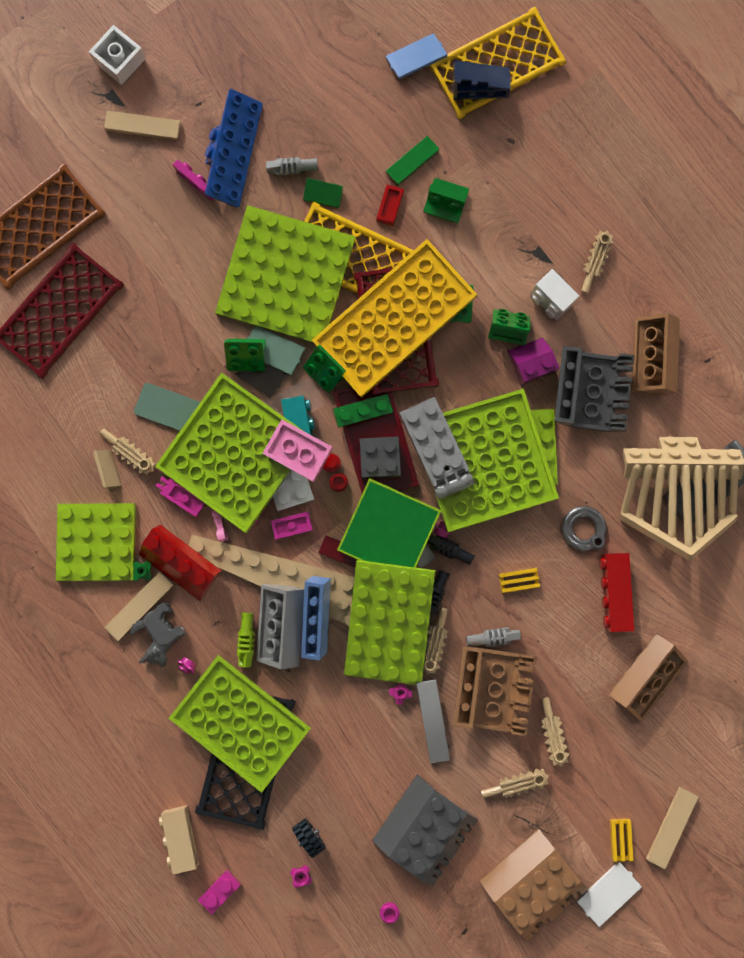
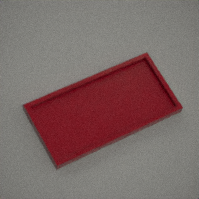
M383 381L379 384V389L390 388V384L387 381ZM352 387L333 392L337 407L388 394L393 413L343 427L361 494L368 480H362L360 439L399 438L400 478L373 480L399 492L419 486L392 392L371 396L369 391L361 398Z

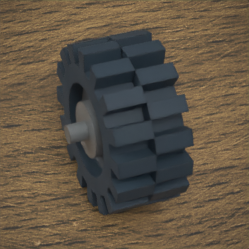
M306 818L292 828L293 833L300 842L298 845L300 847L303 846L311 858H314L326 849L323 840L318 834L320 831L318 829L315 830Z

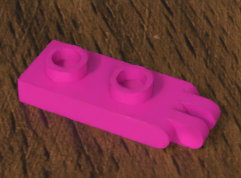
M177 159L173 164L176 173L209 200H215L205 195L207 181L200 174L195 175L192 172L193 169L186 162L182 164Z
M160 478L161 481L166 483L165 486L159 483L155 485L161 489L160 494L197 517L205 503L173 479Z

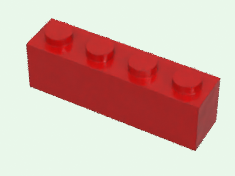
M602 554V558H600V569L603 570L601 588L604 589L605 596L602 597V607L606 613V616L603 617V626L607 629V632L634 631L630 554Z

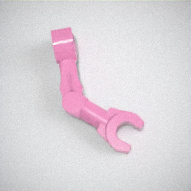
M213 510L212 516L218 530L216 532L218 541H229L228 533L223 525L222 515Z

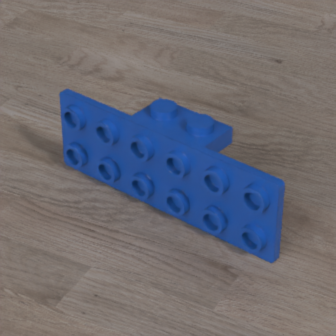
M234 89L228 90L221 124L213 128L209 134L210 144L205 152V164L211 166L205 195L238 208L241 203L263 104Z

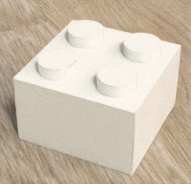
M115 25L89 51L94 63L121 85L146 59L142 48Z
M553 269L535 285L530 294L533 302L538 306L541 305L545 309L546 315L551 319L554 318L556 321L573 306L579 297Z

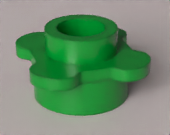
M148 561L145 563L134 562L133 579L135 581L139 579L150 580L152 577L150 574L151 563Z

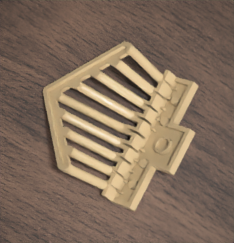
M671 436L659 437V449L624 448L622 454L625 463L624 478H629L620 512V520L683 558L692 560L736 522L738 517V479L742 480L744 473V458L741 450L701 449L697 437ZM642 478L635 516L629 513V508L637 479ZM650 479H655L652 525L643 521ZM664 479H667L669 486L668 535L660 531L659 528ZM677 479L680 480L683 490L684 544L677 541L676 538ZM690 479H692L695 492L696 542L694 544H692L693 536ZM702 479H704V481H705V483H706V528H705V529H706L707 533H705V534H704V528H703V489H702ZM714 479H716L717 482H718L717 517H716V521H717L718 523H717L715 526H714ZM726 479L730 481L729 512L727 516H725Z

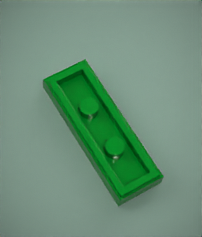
M426 136L386 170V174L399 186L436 155L440 149Z

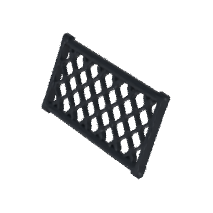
M272 696L278 702L285 703V707L291 712L292 708H295L296 701L293 699ZM211 754L199 805H196L195 813L264 830L266 825L264 820L275 776L266 786L263 794L255 788V791L245 795L241 785L247 781L238 783L234 777L235 771H231L229 766L221 760L218 762V758ZM224 764L229 772L223 778H219L215 774L216 766ZM228 776H231L236 784L230 790H226L222 784V780ZM220 784L224 793L215 798L210 793L211 786ZM237 788L240 790L243 798L233 802L229 792ZM257 793L262 798L260 806L252 807L248 797ZM227 796L231 806L221 810L217 800ZM241 801H246L250 810L241 815L236 805ZM214 803L219 813L206 810V805ZM233 808L238 817L226 815L224 812ZM253 813L257 820L254 822L243 819V817Z

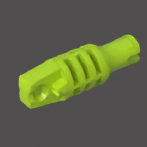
M241 613V630L238 632L239 637L237 639L239 667H251L254 655L253 647L255 645V633L253 631L254 613Z

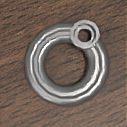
M580 506L575 507L566 514L561 528L562 535L568 545L575 550L583 552L599 550L604 547L607 525L599 511L592 507ZM579 518H589L595 524V534L588 540L579 539L573 532V525ZM596 538L600 540L599 546L594 543Z

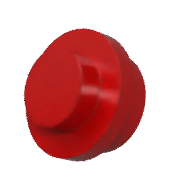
M330 453L323 469L330 473L336 472L341 466L340 458L336 454Z
M336 473L330 477L329 486L335 492H342L348 486V479L344 474Z

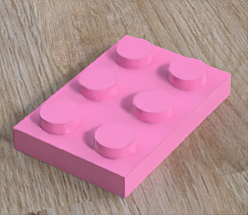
M281 419L262 454L315 482L333 447Z

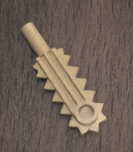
M608 230L605 232L599 231V234L594 236L597 242L592 243L594 249L589 250L591 256L586 257L589 263L584 264L585 268L583 271H585L587 276L581 292L588 294L594 277L601 276L600 273L603 272L601 266L606 265L603 259L608 258L606 252L611 251L609 245L614 244L612 241L613 235H610Z
M106 429L101 430L100 435L113 444L112 452H116V456L121 455V460L127 459V465L133 464V469L139 468V474L145 473L148 475L149 472H154L153 467L156 463L153 462V457L147 458V452L141 453V448L135 449V443L129 444V439H125L124 436L117 439Z
M440 608L436 626H430V631H428L431 637L427 638L428 645H426L427 652L425 653L423 670L427 675L430 673L435 674L436 669L440 668L437 662L442 660L439 655L444 653L441 649L442 646L446 645L443 639L448 638L446 635L448 631L443 628L448 611L446 608Z
M545 697L542 698L546 718L541 720L543 723L541 727L546 729L543 735L548 737L545 743L550 745L546 751L552 753L548 759L553 761V766L558 764L562 767L563 763H568L567 757L569 754L564 752L568 746L563 744L566 738L561 736L564 730L559 728L562 724L559 721L560 717L553 716L550 698Z
M535 768L534 773L528 770L526 775L520 772L519 777L513 774L512 778L509 779L505 776L504 779H500L499 786L482 790L481 793L483 798L501 793L505 798L508 796L512 798L514 793L520 796L522 790L525 793L528 792L529 788L535 791L537 786L543 789V786L548 784L547 779L549 775L545 774L544 769L538 770Z

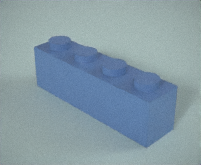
M312 576L305 581L301 658L320 661L327 654L331 578Z

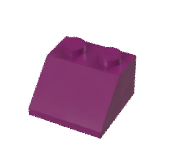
M543 338L507 351L521 386L552 375L560 369L553 350Z

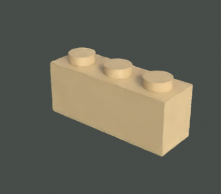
M188 805L164 810L161 813V817H159L160 828L164 829L163 845L165 849H168V868L172 869V874L197 869L199 860Z

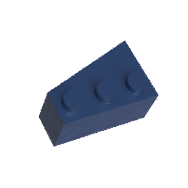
M454 60L453 100L509 98L510 68Z

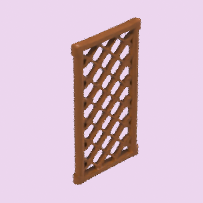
M64 163L52 175L0 214V258L10 257L9 266L0 267V270H8L9 277L5 280L0 274V281L7 290L93 221L105 215V211L96 204ZM67 173L73 183H64L62 176ZM53 183L60 185L59 193L49 194L48 187ZM63 186L73 187L70 196L62 195ZM77 187L85 195L84 197L75 196V189ZM39 194L45 197L43 206L34 205L33 199ZM49 197L58 198L56 207L47 206ZM61 199H71L70 208H60ZM75 200H84L82 210L73 209ZM88 201L95 207V211L86 210ZM24 205L30 208L29 217H19L18 210ZM35 208L43 209L42 218H32ZM47 210H56V218L54 220L45 219ZM60 211L69 212L68 221L58 220ZM74 212L83 213V220L78 224L71 221ZM9 217L15 219L13 229L4 228V221ZM19 220H28V228L26 230L17 229ZM33 221L42 222L40 231H31V223ZM46 222L55 223L52 233L44 232V224ZM58 224H68L69 231L63 236L57 233ZM5 231L14 232L11 242L3 241ZM17 233H27L24 243L16 242ZM31 234L40 235L38 244L29 243ZM43 236H53L54 243L48 247L42 245ZM3 244L12 245L10 254H1ZM16 245L25 246L24 255H14ZM38 247L39 254L34 258L27 256L28 248ZM14 258L23 259L24 266L19 270L12 268Z

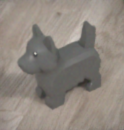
M168 602L158 605L155 610L148 612L144 619L136 621L137 624H132L131 635L146 628L153 639V643L139 661L140 664L148 662L151 665L157 664L163 668L168 661L166 658L167 651L171 649L180 637L188 634L183 626L174 628L171 622L165 619L166 613L173 611Z

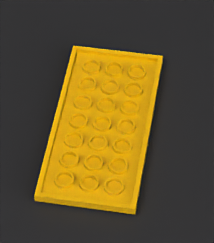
M426 239L312 341L316 346L321 345L346 370L343 377L362 398L478 295L432 243Z

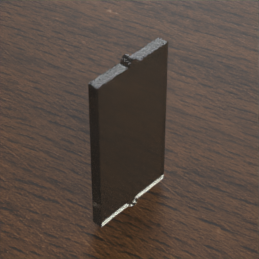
M265 364V371H230L269 398H271L277 388L281 387L280 383L287 375Z

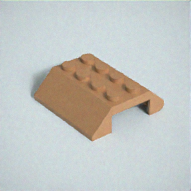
M463 646L453 726L471 729L476 727L527 736L528 727L518 725V723L528 725L529 720L516 717L517 710L525 713L530 712L531 707L520 704L531 705L533 687L523 686V683L533 685L534 680L521 678L522 671L535 672L534 667L525 666V664L536 665L537 656Z
M537 829L479 880L497 907L527 942L535 937L532 931L536 934L540 932L537 926L540 921L548 926L550 923L547 918L553 921L565 911L562 907L563 904L566 908L570 906L567 900L570 895L577 900L580 898L577 894L578 891L583 895L589 890L540 829Z

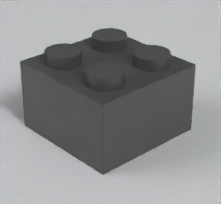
M398 437L360 439L362 480H369V478H400Z

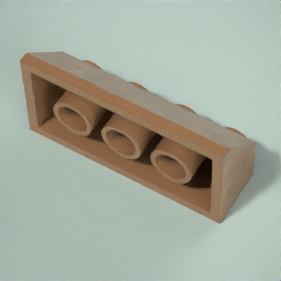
M665 313L635 318L633 355L635 357L632 371V392L651 394L677 393L679 317Z
M656 634L648 642L644 651L637 656L636 661L625 672L620 682L613 687L609 696L637 720L642 722L687 664L688 660L675 645Z

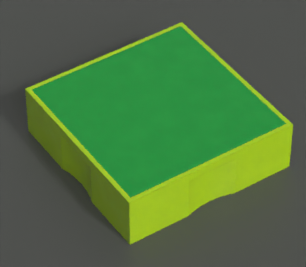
M369 478L337 550L361 561L416 568L441 510Z

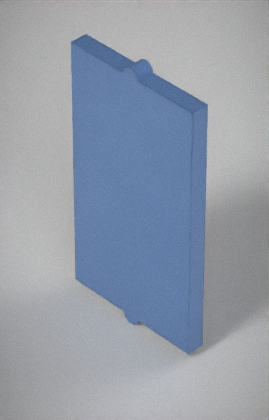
M433 33L387 55L386 59L390 64L391 70L395 72L400 80L448 56L442 47V42H439Z

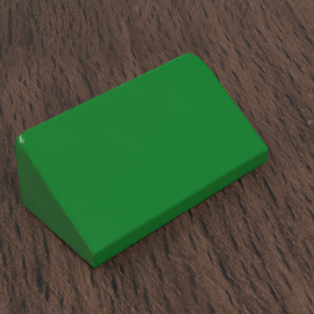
M310 178L306 179L304 201L316 202L335 208L340 207L343 186Z

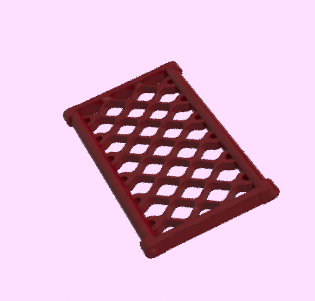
M75 243L68 247L69 250L0 328V343L42 379L45 378L48 374L47 371L117 290H121L124 286L122 281L111 275ZM78 252L86 260L76 262L74 255ZM66 264L73 265V275H63L62 269ZM87 264V273L77 274L76 266ZM89 265H94L100 272L90 273ZM100 275L101 285L91 286L90 278ZM104 275L114 282L111 286L104 285ZM79 277H88V286L78 287L77 279ZM54 278L61 279V289L51 290L49 284ZM74 278V288L65 289L64 280ZM101 288L104 295L99 300L92 299V289ZM80 290H89V298L87 300L78 299V292ZM67 291H75L76 299L74 301H65V293ZM42 292L48 293L49 303L39 304L37 297ZM62 292V302L52 303V294ZM89 302L91 310L87 314L80 313L79 304ZM76 304L77 312L67 315L66 305ZM63 305V314L53 316V306ZM49 306L50 315L48 317H40V307ZM29 307L36 308L37 316L35 318H27L24 312ZM68 317H77L79 323L74 329L67 327ZM64 318V327L54 329V319ZM50 319L51 328L41 330L40 321ZM17 320L24 322L23 332L14 333L12 326ZM37 321L38 329L36 331H27V322ZM65 331L66 339L62 343L55 342V332ZM51 332L52 341L42 343L41 334ZM38 333L39 342L37 344H28V335ZM4 335L12 337L11 346L2 340ZM16 335H25L24 345L15 346ZM52 345L54 352L50 357L42 355L43 346ZM39 346V356L29 357V348ZM17 348H26L25 358L16 351ZM31 360H40L42 366L39 370L30 363Z
M393 268L353 273L354 281L357 283L358 297L360 298L373 287L377 279L383 278L381 275H386ZM376 276L372 283L365 282L363 279ZM431 338L424 343V348L421 351L414 352L417 356L412 362L404 360L409 365L404 373H401L396 368L394 369L401 376L396 383L389 381L386 376L370 390L371 396L440 386L439 378H436ZM418 357L426 359L427 367L423 370H419L413 365ZM410 368H414L419 372V376L414 381L405 375ZM420 376L429 378V382L416 384ZM402 378L411 383V385L397 386ZM387 381L393 387L379 389V384Z

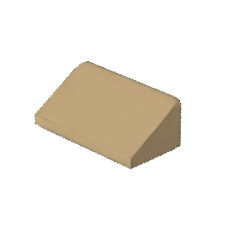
M95 450L93 454L103 488L109 490L121 486L112 451Z

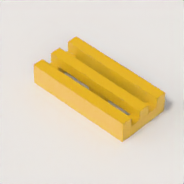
M537 568L498 574L501 593L540 587ZM533 572L531 577L503 580V577ZM531 580L535 582V584L505 588L506 584Z
M610 819L612 861H633L631 820ZM616 824H619L620 856H617ZM623 824H626L627 855H625Z

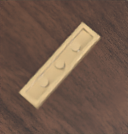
M107 110L104 129L111 132L178 141L181 122L180 120Z
M159 572L104 628L117 641H120L133 628L132 624H137L136 621L141 620L174 584L162 572Z
M678 787L646 857L648 861L666 869L697 802V795Z

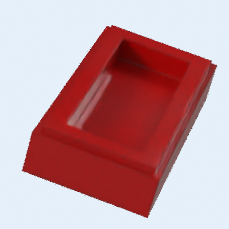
M386 184L376 218L377 222L394 226L404 189Z

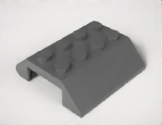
M563 346L554 422L580 429L626 432L627 423L617 421H627L628 416L624 414L615 415V410L629 409V404L624 402H630L631 385L629 383H632V378L619 377V373L633 371V366L629 365H634L635 356L622 353L617 357L582 352L583 348Z
M417 774L372 841L401 867L419 880L434 886L439 879L436 875L441 876L443 873L436 866L438 862L448 866L450 863L448 859L452 860L461 846L457 841L463 843L465 840L459 831L463 829L470 833L472 828L468 824L474 826L479 819L468 810H463L434 789L433 785Z

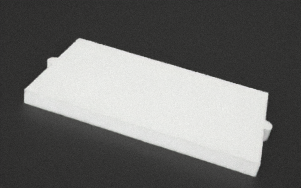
M618 861L577 900V903L584 909L586 916H590L600 927L641 888V885L633 878L632 872H628Z

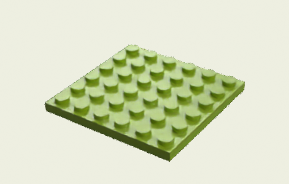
M247 205L215 314L314 343L312 339L331 323L356 237Z
M221 373L155 467L243 532L248 533L292 471L290 468L262 453L281 419L297 428L299 427Z
M524 388L443 413L475 482L474 485L444 499L438 500L437 498L447 532L559 499ZM444 467V470L449 471V468Z

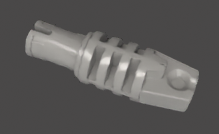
M290 157L266 162L268 174L294 175L300 174L302 171L318 170L317 158L300 159L298 157Z
M509 627L485 630L483 634L466 636L468 647L485 645L488 648L509 645L511 641L521 639L520 631L509 630Z

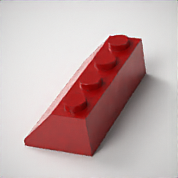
M161 524L152 528L141 544L139 556L150 562L151 565L199 601L202 600L222 571Z

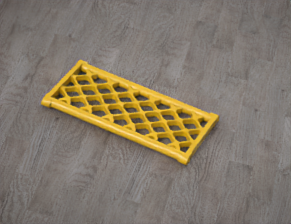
M533 7L524 15L448 53V57L429 65L453 107L457 118L460 120L467 113L496 98L478 99L474 102L471 99L462 100L464 102L463 107L459 109L456 101L453 100V93L449 91L446 83L453 85V81L446 79L449 71L453 72V68L450 67V61L455 58L459 61L483 64L479 62V57L483 54L491 57L488 65H491L493 58L503 60L502 67H504L507 61L515 63V70L513 72L510 71L512 76L510 91L557 66L565 65L567 62L539 15L537 8ZM532 18L536 20L539 27L531 25ZM519 25L527 29L524 36L515 34V27ZM528 30L538 31V38H528ZM504 33L510 36L509 44L500 43L498 41L499 36ZM541 33L544 34L548 43L539 40ZM518 38L523 40L522 47L512 46V39ZM488 41L495 46L491 53L482 50L483 44ZM526 41L535 43L534 51L525 50L523 48ZM538 45L548 47L546 55L536 52ZM497 46L507 49L505 56L495 54ZM551 48L557 57L555 60L548 55ZM471 50L478 53L477 60L467 59L466 53ZM509 50L519 52L517 60L507 57ZM522 53L532 56L530 63L520 61ZM533 58H543L544 65L539 68L533 65ZM517 66L528 67V74L521 76L516 73ZM438 67L446 70L443 78L437 69Z
M316 202L312 203L304 221L309 223L315 212L318 214L319 220L311 224H320L324 227L323 223L330 219L335 222L336 228L333 229L340 232V230L347 227L352 230V235L356 239L361 235L369 238V244L363 247H359L355 239L357 248L352 250L351 253L358 252L361 261L351 263L349 260L347 268L351 269L352 274L354 273L353 266L363 264L365 271H368L365 263L370 260L376 261L378 268L375 270L394 268L401 261L392 262L391 253L395 250L401 252L404 259L406 258L405 255L408 256L413 251L404 245L320 207V204ZM378 242L386 245L385 253L375 254L374 245H377ZM371 248L374 256L364 259L361 250ZM387 255L390 264L381 267L377 259ZM354 276L349 278L348 281L343 279L342 287L358 294Z

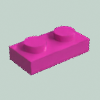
M309 512L271 521L275 540L313 531Z
M227 869L198 901L212 915L241 883Z

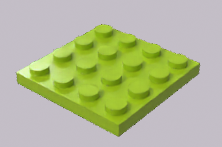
M57 504L56 581H134L136 504Z

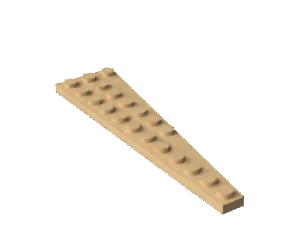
M191 535L189 546L216 567L259 586L261 584H271L304 589L305 581L312 576L331 578L329 617L349 626L355 577Z

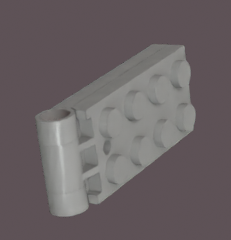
M435 397L399 413L438 500L475 484ZM444 467H448L449 471H445Z

